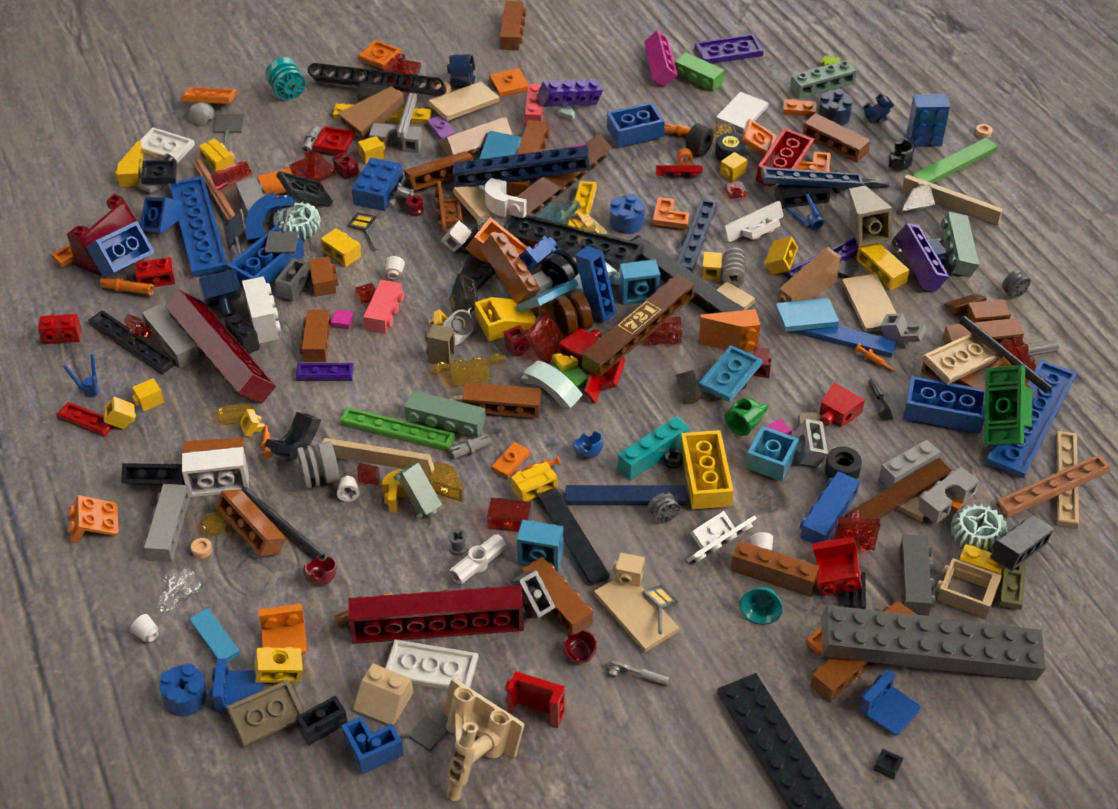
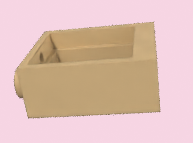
M952 558L950 566L945 565L942 573V577H945L944 581L939 580L935 591L939 593L937 601L986 619L1002 575ZM954 576L987 588L983 601L948 589L952 577Z

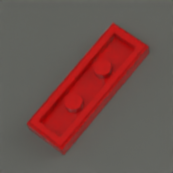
M67 402L56 414L58 419L102 437H106L115 427L104 422V415L71 402Z

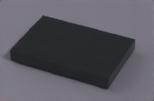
M278 171L276 176L289 196L327 206L332 205L333 200L321 182Z

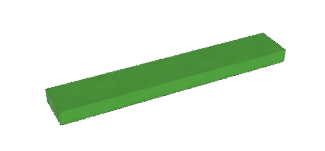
M984 138L914 173L912 176L934 183L997 151L998 146L989 139Z
M348 407L340 419L341 426L447 452L455 439V433Z

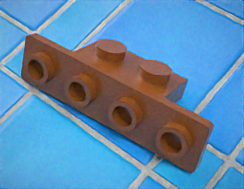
M437 181L438 187H434L435 198H438L436 199V207L440 209L437 210L438 220H441L438 221L439 232H443L444 237L447 233L446 227L453 226L458 221L463 224L459 199H443L441 181Z

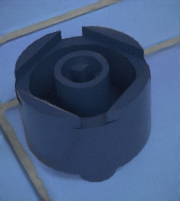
M450 55V64H447V73L451 75L450 86L464 87L475 84L476 75L473 76L475 70L473 55Z
M843 89L822 93L818 115L843 126L848 123L851 116L853 100L848 94L844 93Z

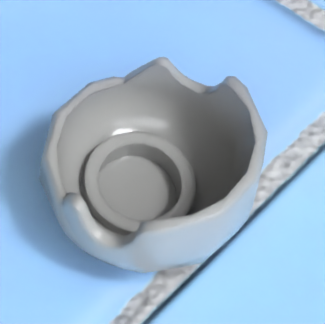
M199 102L190 107L189 121L191 123L206 125L209 119L213 120L214 109L209 104Z

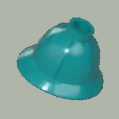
M760 587L751 589L742 596L740 610L749 621L767 625L776 622L781 617L783 604L774 590Z

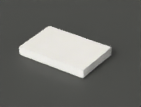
M740 92L716 117V122L744 132L746 121L749 118L756 121L768 108V102Z
M152 128L140 140L144 154L162 159L165 154H170L177 160V163L195 145L194 140L156 128Z

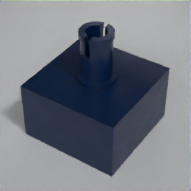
M235 269L199 278V288L203 302L207 306L219 304L222 317L233 315L230 300L238 299L241 296V287Z

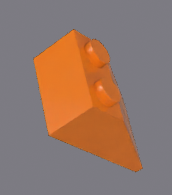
M490 217L465 249L479 260L489 263L480 247L491 234L504 233L512 247L517 251L518 256L528 247Z
M756 309L703 314L700 316L699 344L725 350L732 345L745 352L754 351V348L758 347L760 322Z

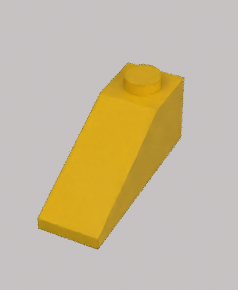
M137 141L118 163L117 171H115V180L119 181L120 187H135L141 180L144 159L141 141Z

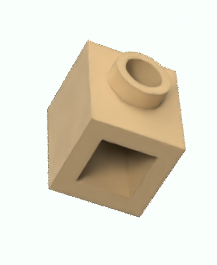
M620 553L619 560H615L612 572L616 573L615 582L640 586L645 569V557Z

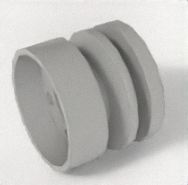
M331 441L319 443L318 453L315 454L312 447L307 446L308 455L306 456L303 447L297 448V464L300 477L306 489L312 488L310 480L314 478L316 487L320 486L319 477L321 476L324 477L327 484L339 482V470Z

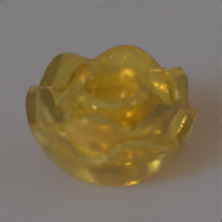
M723 122L716 125L714 133L719 137L724 133H735L733 125Z
M553 299L538 307L536 312L539 317L547 318L554 312Z
M219 512L207 514L202 520L203 530L210 535L221 534L225 531L228 524L227 520Z

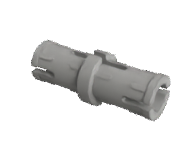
M313 126L310 133L306 135L305 143L301 148L303 153L310 154L312 152L313 145L322 130L319 126Z
M484 434L472 440L467 439L462 444L450 447L453 458L457 459L463 455L474 454L479 449L491 446L488 435Z

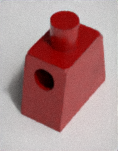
M578 329L559 343V354L575 357L578 360L577 366L583 368V352L587 348L589 349L597 339L601 338L602 334L597 329H593L590 333L583 329Z
M834 382L821 402L819 414L822 417L820 421L825 426L834 423L839 427H843L863 412L865 399Z

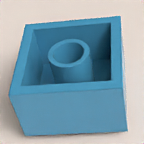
M656 260L620 264L619 291L623 305L642 303L659 289L660 272Z
M762 426L747 452L745 468L783 481L797 455L799 439Z
M522 520L517 537L518 565L528 566L543 557L548 563H552L555 570L558 571L563 555V527L555 524Z

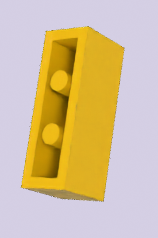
M876 243L858 247L856 260L871 274H877L880 282L890 291L907 283L909 269L885 249L883 245Z

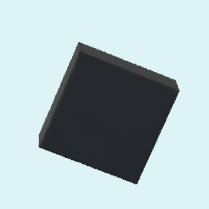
M842 260L839 264L838 277L843 279L852 278L858 271V266Z
M882 749L873 770L895 780L904 758Z

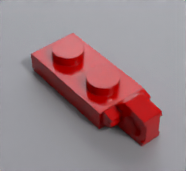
M656 165V176L662 177L667 173H672V176H682V173H689V176H699V173L703 172L702 165Z

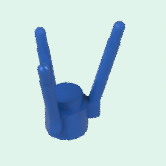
M806 194V198L813 212L808 214L807 221L793 209L787 207V210L803 222L807 228L811 227L813 230H817L824 225V220L809 194Z
M94 354L90 355L92 377L85 378L82 384L70 368L64 365V369L76 383L79 391H84L87 397L98 395L100 390L97 383Z

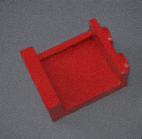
M853 536L812 544L816 565L819 566L816 583L821 596L862 589L858 549Z
M515 671L512 678H508L505 685V691L507 692L505 703L508 704V712L513 713L517 704L550 714V726L558 728L566 711V686Z

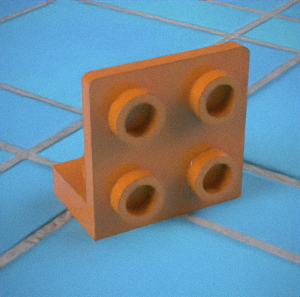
M302 604L258 609L263 648H301V654L307 653Z

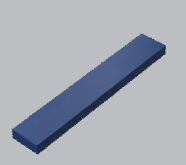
M841 326L791 331L856 348L860 343L862 344L861 347L867 351L872 349L875 354L891 358L897 343L896 340Z

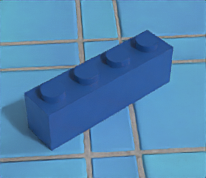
M587 246L575 254L584 296L588 301L592 317L605 322L617 313L603 251Z
M839 471L834 478L831 477L827 483V489L825 491L822 490L819 494L817 504L811 506L808 518H803L800 524V529H802L800 538L811 543L827 541L856 497L860 481Z

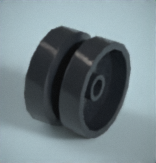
M569 246L559 247L553 254L548 255L541 262V270L546 276L551 278L553 286L571 281L579 274L575 254L578 252Z

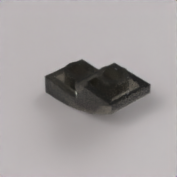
M694 369L676 375L684 404H692L702 399Z

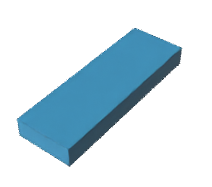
M208 608L189 618L190 623L216 659L226 658L227 662L241 655L237 646Z

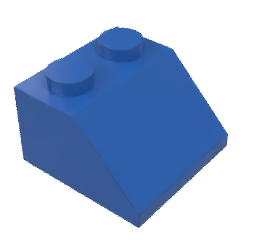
M145 197L140 222L143 231L163 233L180 219L183 202L163 197Z

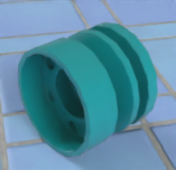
M288 57L277 58L267 66L265 72L266 80L278 98L293 100L303 93L306 87V79L292 59Z

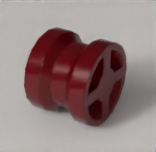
M419 195L409 196L406 199L407 213L411 216H420L424 212L423 198Z

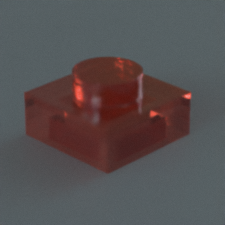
M742 181L725 183V190L729 199L746 197V190Z
M373 283L355 287L361 304L371 302L376 291Z
M359 463L357 467L358 480L365 484L378 485L380 480L378 466Z

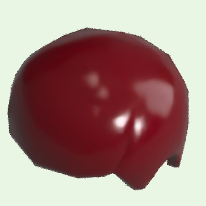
M329 556L325 560H320L316 557L312 562H308L304 566V576L308 582L315 585L329 584L336 575L337 564Z
M586 630L571 633L564 642V654L569 661L575 664H585L591 661L596 654L597 641L594 635Z

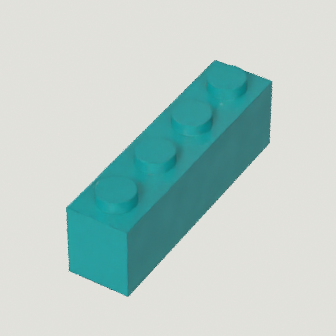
M675 416L618 454L617 469L630 481L663 460L667 450H678L681 445V433H689L690 427L679 417Z

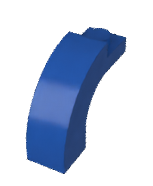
M274 193L261 197L252 205L245 222L248 243L258 241L264 236L263 222L270 212L294 207L293 196L282 195L278 197L279 199H275Z

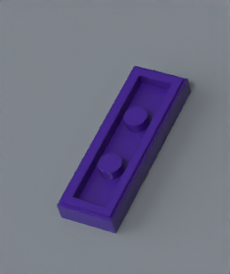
M297 363L296 381H353L354 363Z

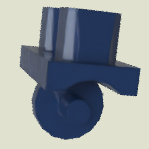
M880 93L875 98L878 102L875 106L872 107L870 103H867L862 107L864 115L870 124L882 118L885 121L888 120L886 115L895 106L888 96Z

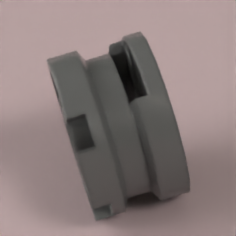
M1014 270L1004 279L1002 289L1009 293L1012 298H1018L1027 291L1031 280L1026 275L1024 276L1020 270Z
M667 492V494L660 493L655 496L648 504V509L657 523L661 524L674 519L680 512V505L675 501L673 495Z

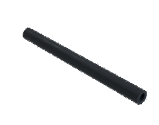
M964 316L960 320L959 324L1000 357L1004 356L1012 366H1025V377L1045 394L1051 391L1052 386L970 319Z
M247 487L241 489L264 515L313 558L318 557L320 560H324L326 556L324 552Z

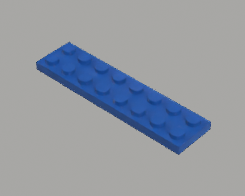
M204 177L176 181L175 184H170L173 199L183 202L179 223L193 277L227 270V261Z
M1040 360L1034 372L1049 383L1052 389L1049 393L1045 394L1031 381L1028 382L1032 388V427L1024 428V444L994 446L986 461L988 465L1023 479L1077 376L1076 372L1044 360Z

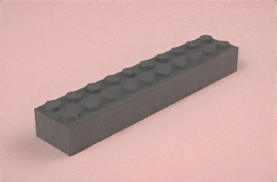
M827 605L821 617L822 657L1036 681L1046 670L1042 630L829 605Z

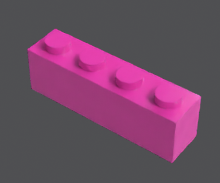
M656 30L644 41L645 51L650 64L649 69L652 73V80L656 84L665 87L678 75L669 40L659 30Z

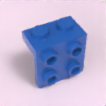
M217 659V665L212 670L214 686L210 687V700H214L216 711H227L226 706L263 691L264 683H256L255 670L229 671L227 659Z
M888 669L884 675L880 674L875 679L874 686L871 689L867 688L861 695L860 713L893 736H898L919 713L921 706L893 687L896 674Z

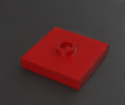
M324 126L313 145V151L337 155L348 150L355 137V131Z

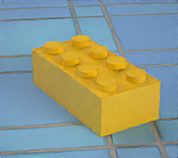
M721 431L681 433L680 450L692 510L732 506L734 490Z

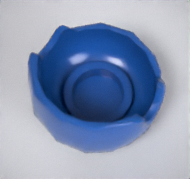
M593 431L591 436H587L583 433L580 438L575 439L573 442L575 453L583 458L596 457L603 448L602 434Z

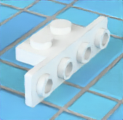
M776 201L725 225L724 231L727 242H732L742 236L755 240L760 238V235L773 232L775 228L780 226L779 219L783 217L781 202Z
M724 511L690 532L701 550L686 559L689 563L693 560L696 563L707 556L705 552L711 550V552L716 551L722 547L721 542L725 539L727 542H730L738 536L736 532L742 530L744 533L753 527L752 522L757 518L754 515L739 526L734 527Z

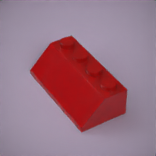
M783 128L758 165L755 181L769 187L775 186L776 184L763 183L761 176L762 167L797 169L815 139Z

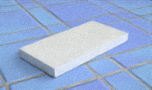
M394 639L385 668L412 678V684L448 690L450 681L455 678L470 688L478 661V653Z

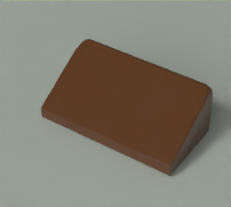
M975 293L946 302L944 306L954 317L966 313L969 303L986 301L987 298Z

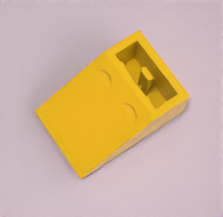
M491 297L475 302V318L489 342L503 338L504 331L518 325L524 330L540 326V323L531 309L518 311L514 299Z

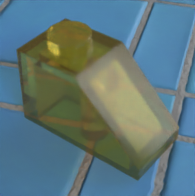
M436 461L434 463V471L426 476L435 493L463 502L465 500L464 487L455 468L449 464Z

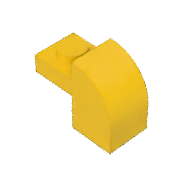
M403 469L387 474L381 484L385 505H388L389 513H397L399 497H408L400 482L394 479L395 474Z

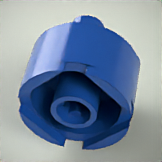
M635 194L612 199L610 205L611 228L616 232H619V230L624 231V234H634L640 231L642 225H644V203Z
M189 663L175 666L161 674L159 690L164 707L168 712L178 716H189L202 708L207 699V689L204 677L195 665Z

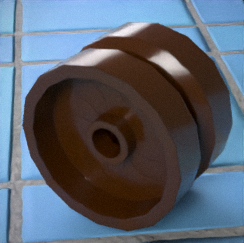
M581 291L570 293L568 298L563 295L553 299L554 316L564 336L571 335L577 329L586 331L592 328L591 310L586 297Z

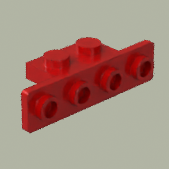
M624 357L600 378L590 373L584 392L592 403H597L601 390L617 387L626 361Z

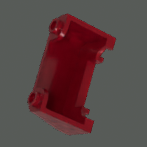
M115 193L106 201L107 207L111 210L91 228L76 226L67 233L76 266L96 275L102 274L86 246L137 221L123 197Z

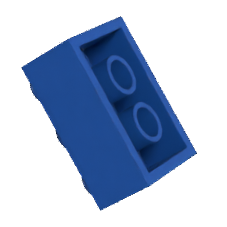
M947 94L913 95L906 132L907 139L914 143L913 147L942 146L950 110Z
M653 102L607 112L606 128L617 147L664 137L665 121Z
M370 157L352 187L353 205L385 211L388 207L387 203L392 196L394 186L400 183L403 177L402 164Z
M138 221L86 246L103 278L155 253Z

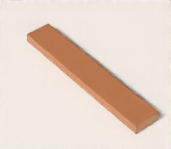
M1098 454L996 500V505L1009 518L1109 473L1111 467Z

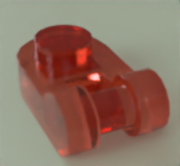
M126 315L124 322L126 327L130 329V333L135 335L141 334L145 338L150 337L152 330L142 319L134 315Z

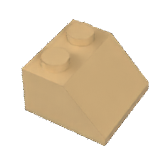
M372 663L361 681L353 712L384 725L393 724L394 726L413 694L412 678Z

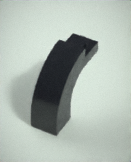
M296 412L292 425L285 436L278 440L267 439L265 447L271 449V455L285 461H293L298 456L297 448L303 447L305 451L307 446L311 444L321 419L307 413Z

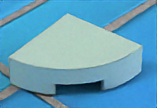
M562 106L558 112V117L573 121L575 112L571 106Z

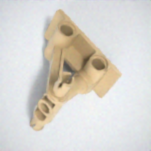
M454 678L450 681L443 713L448 716L446 728L450 733L454 734L455 742L447 776L449 786L446 797L449 798L451 794V801L460 799L462 787L468 782L471 766L481 756L497 758L504 753L511 759L515 758L524 729L523 722Z

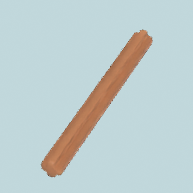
M196 159L193 163L200 177H204L206 187L227 221L230 222L236 214L203 161Z

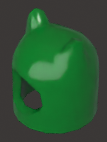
M742 398L725 413L726 424L734 433L740 436L749 435L761 422L768 410V405H761L752 398Z

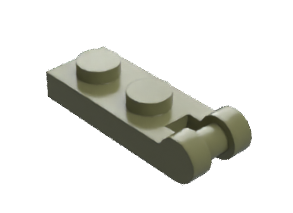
M1026 561L1012 571L1003 566L1000 606L1018 610L1022 609Z

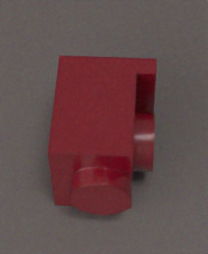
M347 150L333 156L334 170L345 180L359 173L358 162L348 154Z
M520 325L504 331L505 348L512 357L521 356L524 351L529 349V335ZM518 334V337H517V338H515V339L512 338V336H515V335Z
M754 348L753 355L762 359V365L753 376L769 378L772 357L769 356L770 349Z

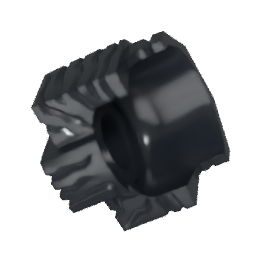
M904 138L903 142L895 141L894 153H890L888 166L896 170H904L911 167L914 143L907 138Z

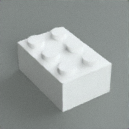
M264 276L242 281L252 327L257 332L259 344L278 340V332L281 331L279 321L275 320L279 317L277 308H273L275 306L273 295L269 296V294H272L270 284L265 283Z
M243 447L182 453V473L190 497L221 494V491L236 490L244 487L249 489V472Z

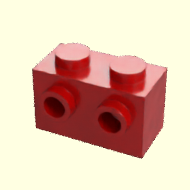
M171 257L135 262L138 283L153 284L154 287L176 284Z
M78 314L40 316L38 331L43 344L80 342L82 328Z

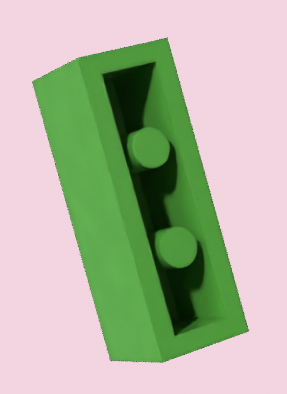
M685 52L675 61L679 77L711 92L724 83V69Z

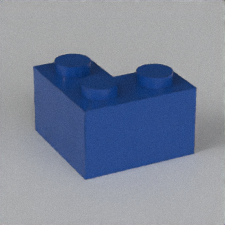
M363 716L342 725L344 740L362 775L404 756L402 740L393 724L371 733Z

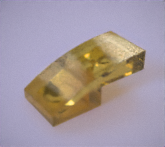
M578 212L569 217L578 228L602 234L608 233L596 220L584 213Z

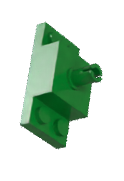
M1025 366L985 368L984 446L1023 445L1024 428L1032 427V388L1025 386Z

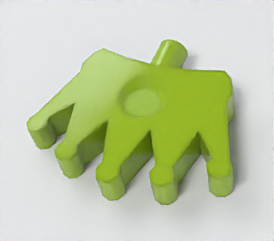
M825 55L820 61V65L824 63V66L838 63L840 58H834V55H831V57Z

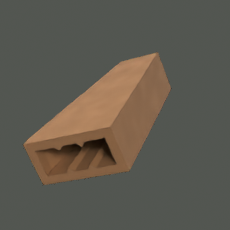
M391 86L339 112L340 123L348 130L355 131V135L361 140H365L370 135L373 123H385L405 105L404 95L401 91Z
M829 247L825 248L779 288L778 302L809 300L837 282L841 256Z

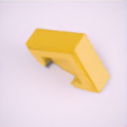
M553 355V361L561 372L578 365V360L573 356Z

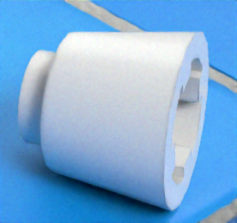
M397 256L386 258V275L390 279L399 278L404 269L405 261Z
M344 476L339 480L337 496L341 501L351 502L359 496L357 482L351 476Z
M759 532L750 537L752 545L772 551L773 536L771 534Z
M148 614L138 617L130 627V632L144 642H152L158 636V627Z

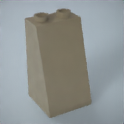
M866 186L849 189V218L858 247L891 241L892 207Z

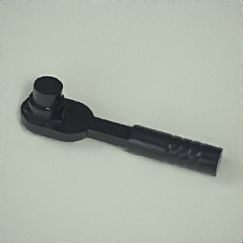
M874 378L869 379V386L885 409L883 412L878 413L880 419H893V414L883 399L884 395Z

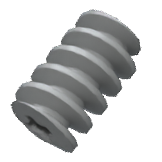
M731 248L724 252L722 280L724 283L729 282L735 287L743 284V279L745 278V253L742 249Z

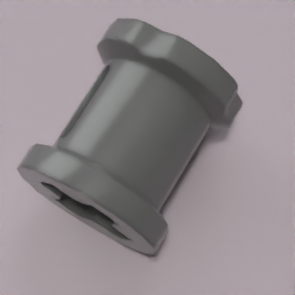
M397 183L392 191V197L401 198L405 202L409 196L414 194L413 189L405 188L400 183Z
M462 529L450 531L448 536L451 542L450 552L456 556L465 554L467 552L466 532Z

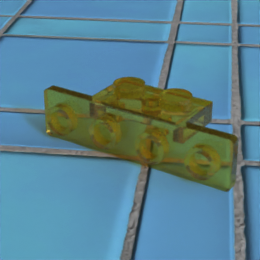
M492 354L490 358L478 356L471 358L470 361L458 359L450 364L438 362L431 367V373L451 371L453 387L463 386L465 382L491 381L489 365L505 363L506 355Z

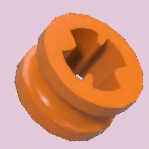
M687 148L680 149L677 153L678 162L681 165L690 164L693 160L691 150Z

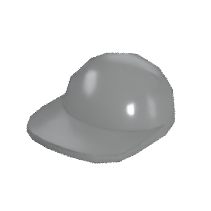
M456 310L444 321L442 326L454 328L455 345H459L472 333L474 319L468 311Z

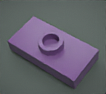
M441 115L427 120L428 126L440 141L456 134L454 129Z

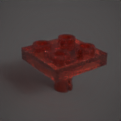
M401 53L395 55V58L390 59L384 71L418 75L421 69V62L405 60V55L402 54L401 58ZM395 79L390 80L389 83H394ZM406 81L404 86L409 85L410 81Z
M312 150L305 152V158L289 165L294 175L319 182L336 175L335 169L318 152L314 153Z
M542 312L524 336L528 341V346L532 347L539 359L547 364L550 363L553 355L559 350V343L565 339L548 312Z
M855 510L849 512V517H838L834 540L853 536L858 550L875 551L880 529V519L862 518L860 511H857V517H855Z

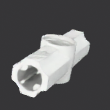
M494 534L482 545L473 546L469 550V555L449 570V574L457 584H463L475 573L485 571L488 563L507 549V544L500 535Z

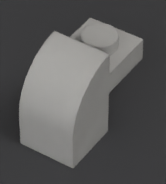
M903 313L886 314L880 324L885 338L896 340V346L906 348L909 342H920L927 330L925 324L908 325Z

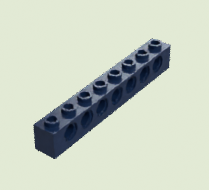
M588 145L455 162L453 177L456 187L486 184L491 178L513 181L590 171L591 159Z

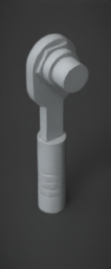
M609 660L610 670L608 674L610 676L617 677L618 672L623 670L641 675V678L665 686L668 684L669 677L645 669L641 671L624 663Z

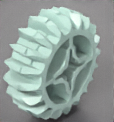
M303 201L301 203L295 202L294 207L288 208L290 211L286 231H299L298 238L305 240L306 237H312V234H316L317 230H319L321 222L319 212L314 206H310L309 203L304 204ZM287 208L279 209L275 213L274 227L277 226L283 229Z
M973 503L971 507L965 505L963 508H959L957 513L953 515L950 525L951 536H954L955 542H960V548L967 544L992 553L993 549L991 547L997 538L1001 539L1007 532L1006 521L1003 520V515H997V510L992 511L990 506L987 508L983 507L982 503L979 506Z

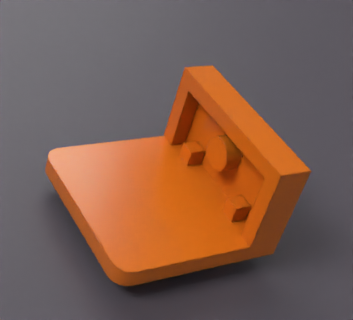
M78 495L73 505H70L68 508L67 516L70 517L67 531L70 533L71 542L78 543L85 530L111 536L117 535L119 530L118 507L116 503Z

